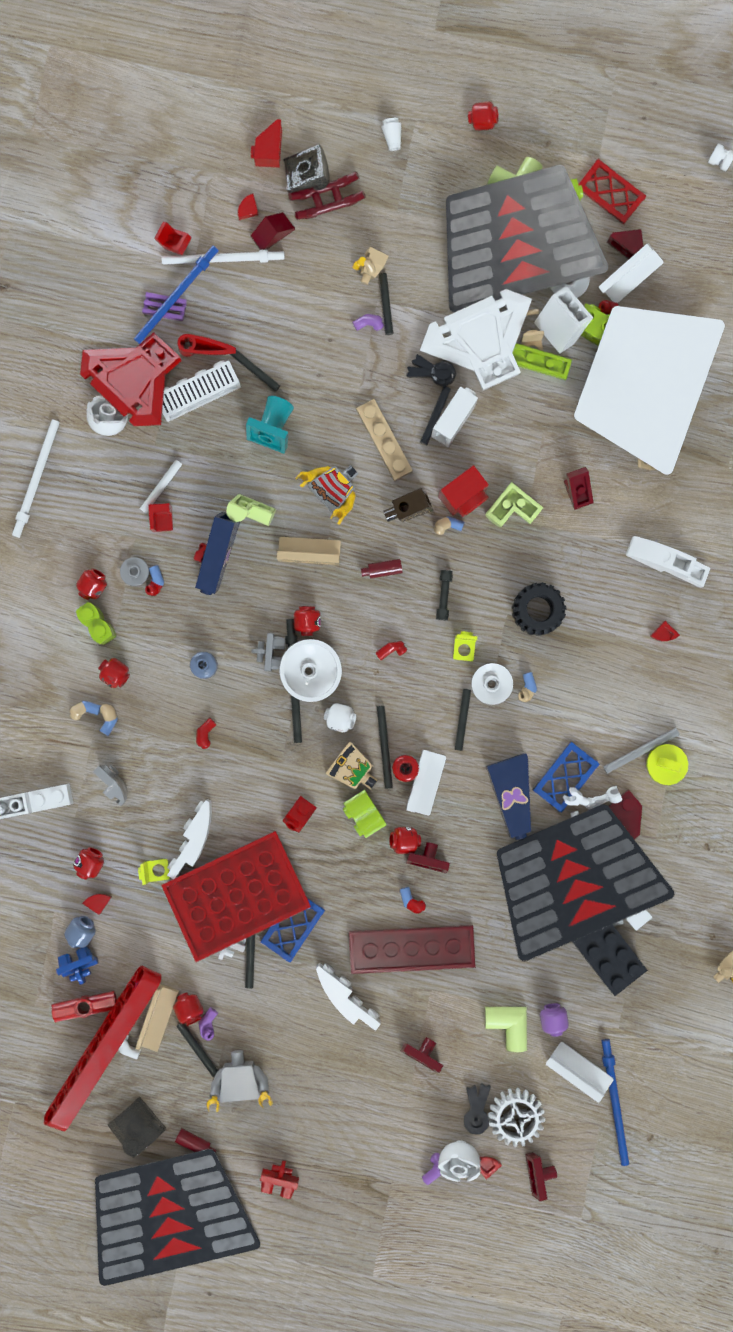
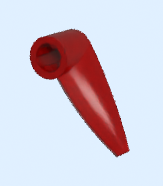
M183 334L177 341L178 350L184 357H191L194 354H236V347L202 336ZM185 342H189L192 347L184 349Z

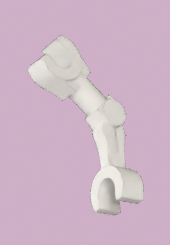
M617 786L610 787L606 794L594 798L584 797L574 787L569 788L570 794L573 796H563L566 804L576 806L581 804L589 810L608 801L611 803L622 801Z

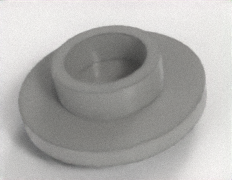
M132 557L123 562L120 568V575L126 584L139 586L148 579L149 567L144 560Z

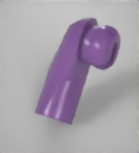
M365 314L352 322L356 331L367 325L373 326L376 331L381 330L384 326L383 319L373 314Z
M212 1007L208 1009L199 1021L201 1037L207 1041L212 1040L214 1037L212 1021L218 1015V1012Z
M434 1153L431 1156L430 1161L434 1165L431 1170L422 1176V1180L426 1185L431 1184L441 1176L440 1168L438 1169L439 1153Z

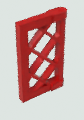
M599 158L578 184V186H582L583 193L622 224L627 222L647 196ZM601 168L608 176L597 177L596 171ZM609 179L610 190L598 191L597 181ZM612 179H615L624 188L613 189ZM590 181H594L596 192H593L585 185ZM625 191L626 202L614 204L613 193ZM628 191L638 198L635 201L629 202ZM610 193L612 204L607 203L599 195ZM626 206L627 212L623 215L615 207Z

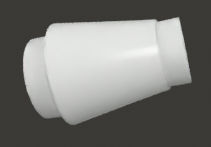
M388 118L383 120L381 128L389 151L401 149V123L399 119Z

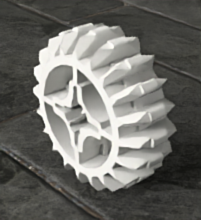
M516 1088V1092L513 1094L512 1090L508 1089L509 1095L505 1096L504 1092H501V1100L496 1097L494 1098L497 1105H490V1109L493 1112L488 1113V1117L492 1119L489 1121V1126L494 1127L492 1133L494 1135L498 1134L497 1138L499 1141L505 1138L506 1145H509L512 1141L514 1147H517L518 1142L525 1146V1140L528 1139L530 1143L533 1142L531 1136L534 1135L539 1138V1133L536 1130H543L544 1127L540 1123L545 1122V1118L541 1116L545 1112L543 1108H539L541 1102L539 1100L535 1101L536 1096L534 1094L529 1096L528 1090H524L521 1094L520 1088ZM516 1102L528 1105L531 1110L518 1108ZM510 1104L509 1112L500 1117L503 1109ZM514 1109L519 1115V1126L517 1125V1122L514 1119ZM530 1118H533L529 1127L523 1130L524 1124L530 1121ZM502 1125L513 1126L517 1132H510L504 1129Z

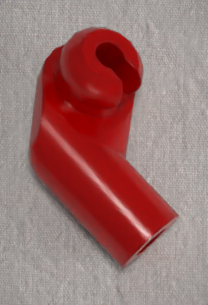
M402 641L390 642L376 651V655L380 660H383L394 651L401 656L407 652V647H405V643Z
M211 718L204 722L196 732V743L202 749H207L210 746L211 742L208 739V733L217 725Z

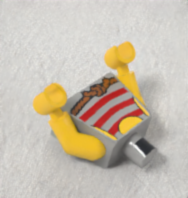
M351 465L343 472L336 466L332 468L326 466L315 468L308 472L302 471L296 476V480L301 478L304 481L300 484V487H304L307 484L314 495L332 513L330 519L333 517L339 518L337 524L340 525L344 517L353 509L356 494L354 492L355 486L350 481L358 475V472Z

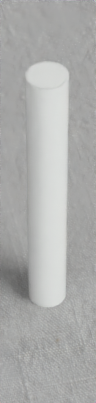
M174 461L140 507V510L145 514L149 511L148 505L154 504L182 466L179 461Z

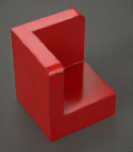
M169 503L148 505L150 530L152 532L172 531V506Z

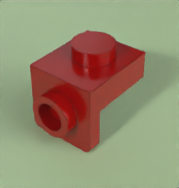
M163 222L154 239L164 249L183 255L192 237L188 233L172 228L167 222Z
M300 796L282 821L290 830L299 833L317 807Z

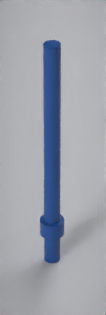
M212 245L203 257H199L195 262V267L134 337L138 344L146 338L201 271H205L208 268L209 262L219 251L215 246Z
M610 1039L601 1040L604 1054L602 1057L603 1066L606 1067V1073L613 1078V1082L609 1086L620 1161L622 1166H628L629 1158L614 1065H616L615 1056L612 1055Z

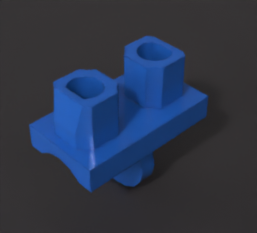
M89 947L76 950L79 960L75 962L72 961L70 954L58 957L59 968L56 969L57 975L69 976L71 982L78 980L79 984L86 983L85 976L91 974L89 967L99 964L97 957L92 955Z

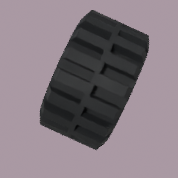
M543 582L540 584L533 583L522 589L515 597L514 604L512 605V616L516 620V625L520 626V630L526 631L529 635L536 636L546 635L556 630L562 624V620L566 615L564 614L565 610H567L566 605H564V596L561 597L560 595L561 592L555 590L553 585H546ZM536 597L543 598L550 606L549 617L540 622L533 620L527 611L529 601Z

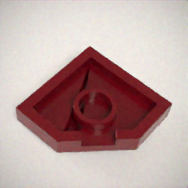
M626 790L621 795L622 801L611 803L609 808L635 840L640 836L642 805L630 790Z

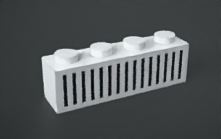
M219 361L213 365V368L207 371L206 369L200 370L195 373L194 377L181 379L176 383L177 385L171 388L164 387L162 413L167 422L241 388L230 361Z

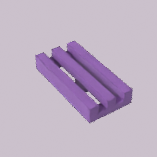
M146 292L142 313L153 316L157 310H151L149 306L160 308L163 303L153 302L150 299L165 302L169 296ZM179 298L174 304L182 306L173 305L169 310L178 311L180 315L166 313L162 318L183 321L187 301Z

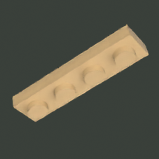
M375 399L357 407L356 411L393 480L396 481L413 472Z

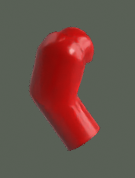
M603 300L598 305L601 310L600 312L610 315L614 307L619 306L618 303L609 300Z

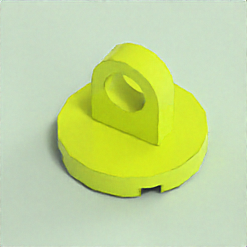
M663 744L650 751L646 761V768L650 777L657 783L673 785L685 777L688 772L689 763L682 749L675 745Z

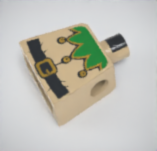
M350 741L326 772L327 775L354 789L361 782L371 790L378 780L368 773L373 765Z

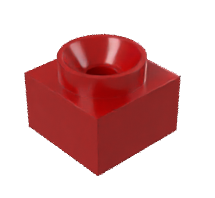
M473 465L443 487L438 497L452 516L459 512L463 518L489 498L485 493L489 484Z

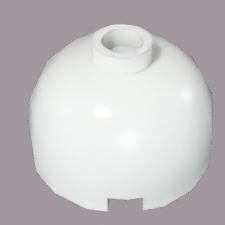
M102 395L94 397L93 401L87 404V422L93 431L101 435L112 436L124 429L128 421V415L122 416Z
M465 1141L452 1142L446 1145L440 1153L438 1169L440 1168V1174L449 1180L460 1182V1178H467V1181H472L480 1175V1156L477 1150Z

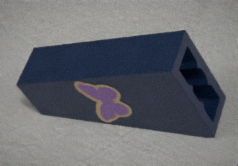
M221 512L214 517L195 588L200 589L201 593L206 595L215 594L220 588L241 522L232 521L226 512Z
M523 753L485 766L509 837H515V840L527 837V833L531 832L527 753Z

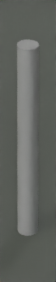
M674 728L603 766L608 774L680 734Z

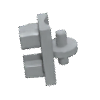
M267 633L266 650H264V642L258 641V649H251V653L257 654L256 662H263V654L266 655L264 670L272 672V669L277 670L280 668L282 657H273L274 649L285 650V638L275 636L273 633Z

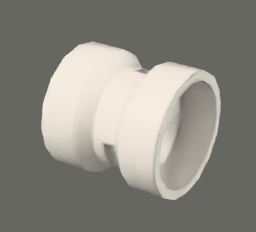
M718 143L708 163L711 165L716 164L721 170L726 172L733 160V151L724 149V146Z

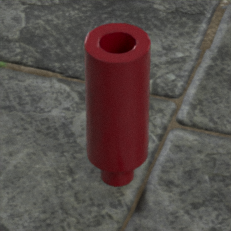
M400 559L368 564L367 568H361L362 577L370 576V579L403 574Z
M181 1128L175 1143L192 1152L212 1149L216 1153V1149L210 1147V1142Z

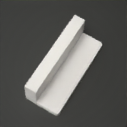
M647 243L599 286V289L606 293L613 302L618 303L663 264V260Z
M422 750L419 772L412 785L406 806L407 811L430 815L446 756Z
M564 1042L559 1043L546 1063L548 1067L598 1103L613 1082V1078Z

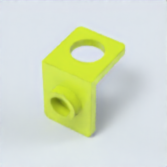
M461 631L460 635L457 634L455 636L453 659L473 661L475 642L478 636H473L472 632ZM462 644L468 645L470 647L469 655L461 656L458 652L459 646Z
M168 859L144 861L138 868L139 879L142 880V885L154 881L169 880L170 877L167 876L169 873V869H167L169 866ZM161 864L164 867L165 872L162 876H156L153 873L155 865Z

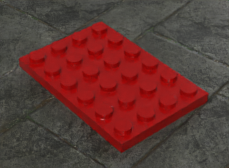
M276 831L161 885L196 963L311 907Z

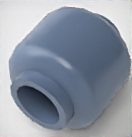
M199 652L192 657L190 669L196 677L208 679L215 675L218 669V662L212 654Z
M86 916L73 918L64 933L67 943L73 948L88 946L96 932L94 922Z

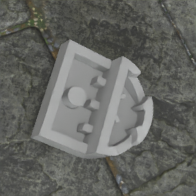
M112 765L98 766L93 773L108 786L103 794L109 799L116 797L118 799L116 803L122 806L127 800L128 791L125 782L118 776L119 771Z

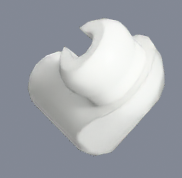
M127 1035L118 1050L121 1054L137 1060L141 1049L138 1050L130 1046L127 1041L129 1035Z

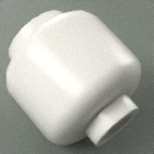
M335 703L326 709L324 720H326L329 729L345 733L354 727L356 714L351 707Z

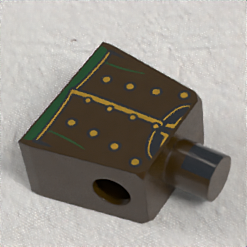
M419 488L392 500L393 507L383 512L388 522L397 518L401 522H405L434 510L427 492L423 488ZM408 505V510L403 512V507Z

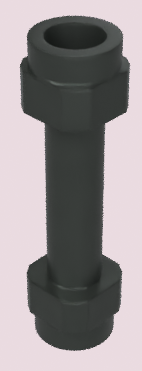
M440 571L439 581L442 582L436 620L448 621L449 610H447L449 585L452 582L453 571Z

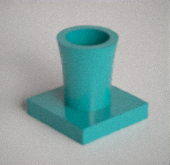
M268 396L261 421L251 417L247 420V440L285 454L288 447V431L282 429L294 410L293 405L283 398Z

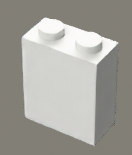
M566 286L551 296L534 324L540 331H544L545 337L559 353H562L575 344L593 317Z
M460 386L433 428L431 437L448 448L475 408L478 397L475 396L476 393L467 387L464 389Z

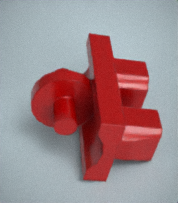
M282 1160L281 1166L273 1164L271 1170L263 1168L260 1178L262 1182L261 1192L272 1194L274 1185L282 1187L280 1196L291 1199L294 1190H297L299 1177L292 1176L293 1169L286 1168V1161Z

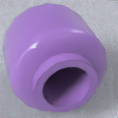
M547 1004L541 1010V1026L545 1033H549L552 1037H558L568 1029L567 1011L560 1004Z

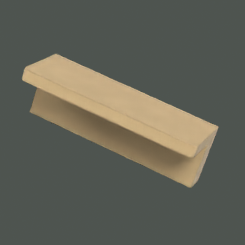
M280 537L277 561L339 565L341 542L339 540Z
M159 985L154 993L135 1049L140 1050L141 1047L158 1052L179 990Z

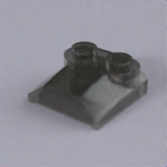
M320 144L283 159L288 193L310 187L314 190H322L328 185L330 181L328 162Z
M140 1096L107 1124L123 1145L124 1152L133 1158L144 1151L166 1130L163 1123Z

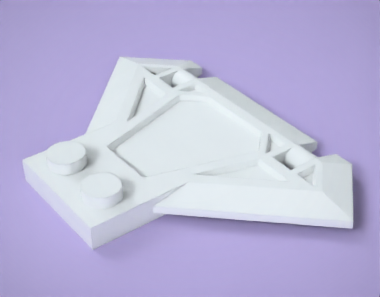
M505 289L500 292L501 299L495 301L493 296H490L444 317L446 324L440 327L435 321L429 324L420 351L474 371L483 391L517 376L521 372L512 352L532 299ZM505 306L507 310L500 313L499 308ZM450 332L451 336L443 337L442 334Z

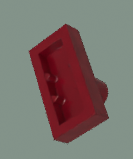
M426 842L423 856L409 852L406 864L445 874L448 872L450 865L449 862L435 859L438 845Z
M427 1037L419 1050L409 1044H404L400 1050L436 1073H440L444 1066L430 1057L437 1043Z
M534 1152L527 1153L525 1156L532 1196L539 1201L548 1200L545 1181L557 1178L556 1168L554 1165L542 1168L541 1157Z

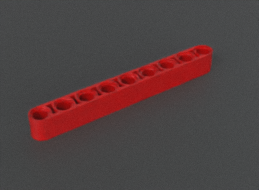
M140 966L135 971L46 1111L43 1120L45 1126L63 1132L69 1128L159 987L162 978L159 972L145 966Z

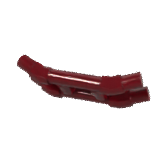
M355 171L337 180L312 188L289 192L288 197L290 201L304 200L312 197L315 204L313 208L295 211L296 220L311 219L324 213L352 206L358 201L365 199L366 195L363 190L343 199L339 188L346 187L360 179L358 172ZM332 191L335 201L323 205L320 194Z

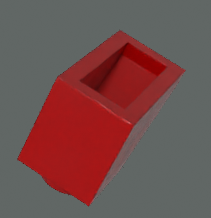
M277 119L255 138V146H251V159H254L255 166L280 168L281 119Z

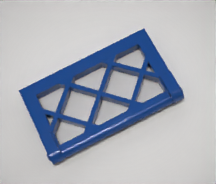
M570 742L533 791L556 808L558 812L562 813L568 804L565 801L559 804L556 801L555 794L567 793L568 797L573 796L569 791L568 778L580 777V781L574 787L579 791L600 764L574 743ZM571 751H574L577 754L578 760L566 762L565 758ZM586 761L591 766L585 774H582L581 762ZM578 762L579 775L567 776L566 764ZM563 764L565 776L553 778L554 772ZM565 779L567 791L555 792L553 780ZM548 780H551L552 793H545L542 790Z
M310 899L308 901L311 907L308 909H313L317 912L312 921L308 922L307 913L304 910L305 923L294 925L293 918L290 917V926L279 927V922L271 926L261 940L263 945L280 955L287 962L291 963L325 912L323 907H320ZM306 925V930L300 939H297L294 927ZM292 928L294 940L282 942L280 930ZM274 931H278L280 943L274 944L269 940ZM295 942V946L290 954L284 951L283 944Z

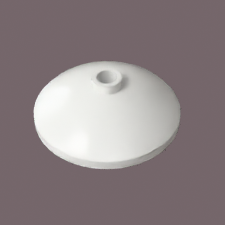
M308 639L299 641L288 648L281 659L279 673L281 682L290 695L301 701L315 702L327 698L335 691L341 679L342 667L340 659L333 648L322 641ZM307 667L311 668L312 673L310 675H307L305 673V669Z

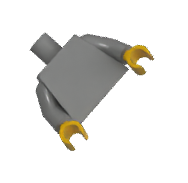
M243 1050L232 1051V1062L224 1063L223 1068L217 1071L211 1083L210 1100L207 1102L208 1112L211 1104H216V1112L219 1111V1099L220 1103L258 1099L259 1105L262 1108L263 1101L269 1099V1105L272 1106L273 1101L268 1095L270 1091L267 1076L259 1066H255L254 1061H244Z

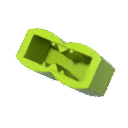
M87 602L76 610L79 621L88 627L89 634L95 642L106 645L116 638L114 628L104 620L102 611L96 605Z
M365 789L343 803L345 805L343 811L348 819L353 818L356 822L354 828L360 837L364 835L367 838L387 825Z

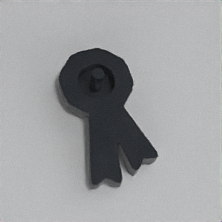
M416 354V359L412 360V364L417 367H407L409 372L406 376L408 378L431 377L434 384L442 387L452 384L456 377V370L451 363L441 361L433 365L419 354Z
M481 1083L478 1097L476 1085H473L471 1088L466 1087L471 1109L464 1115V1127L471 1134H482L489 1127V1117L484 1111L491 1085L485 1086Z

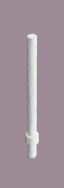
M268 250L248 253L216 254L209 263L260 261V263L269 260H284L285 256L284 251L268 252ZM205 254L162 256V264L195 263L200 256L203 257Z
M51 420L21 510L17 512L15 518L17 522L12 533L14 537L20 538L24 524L28 522L30 516L28 513L60 423L56 420Z

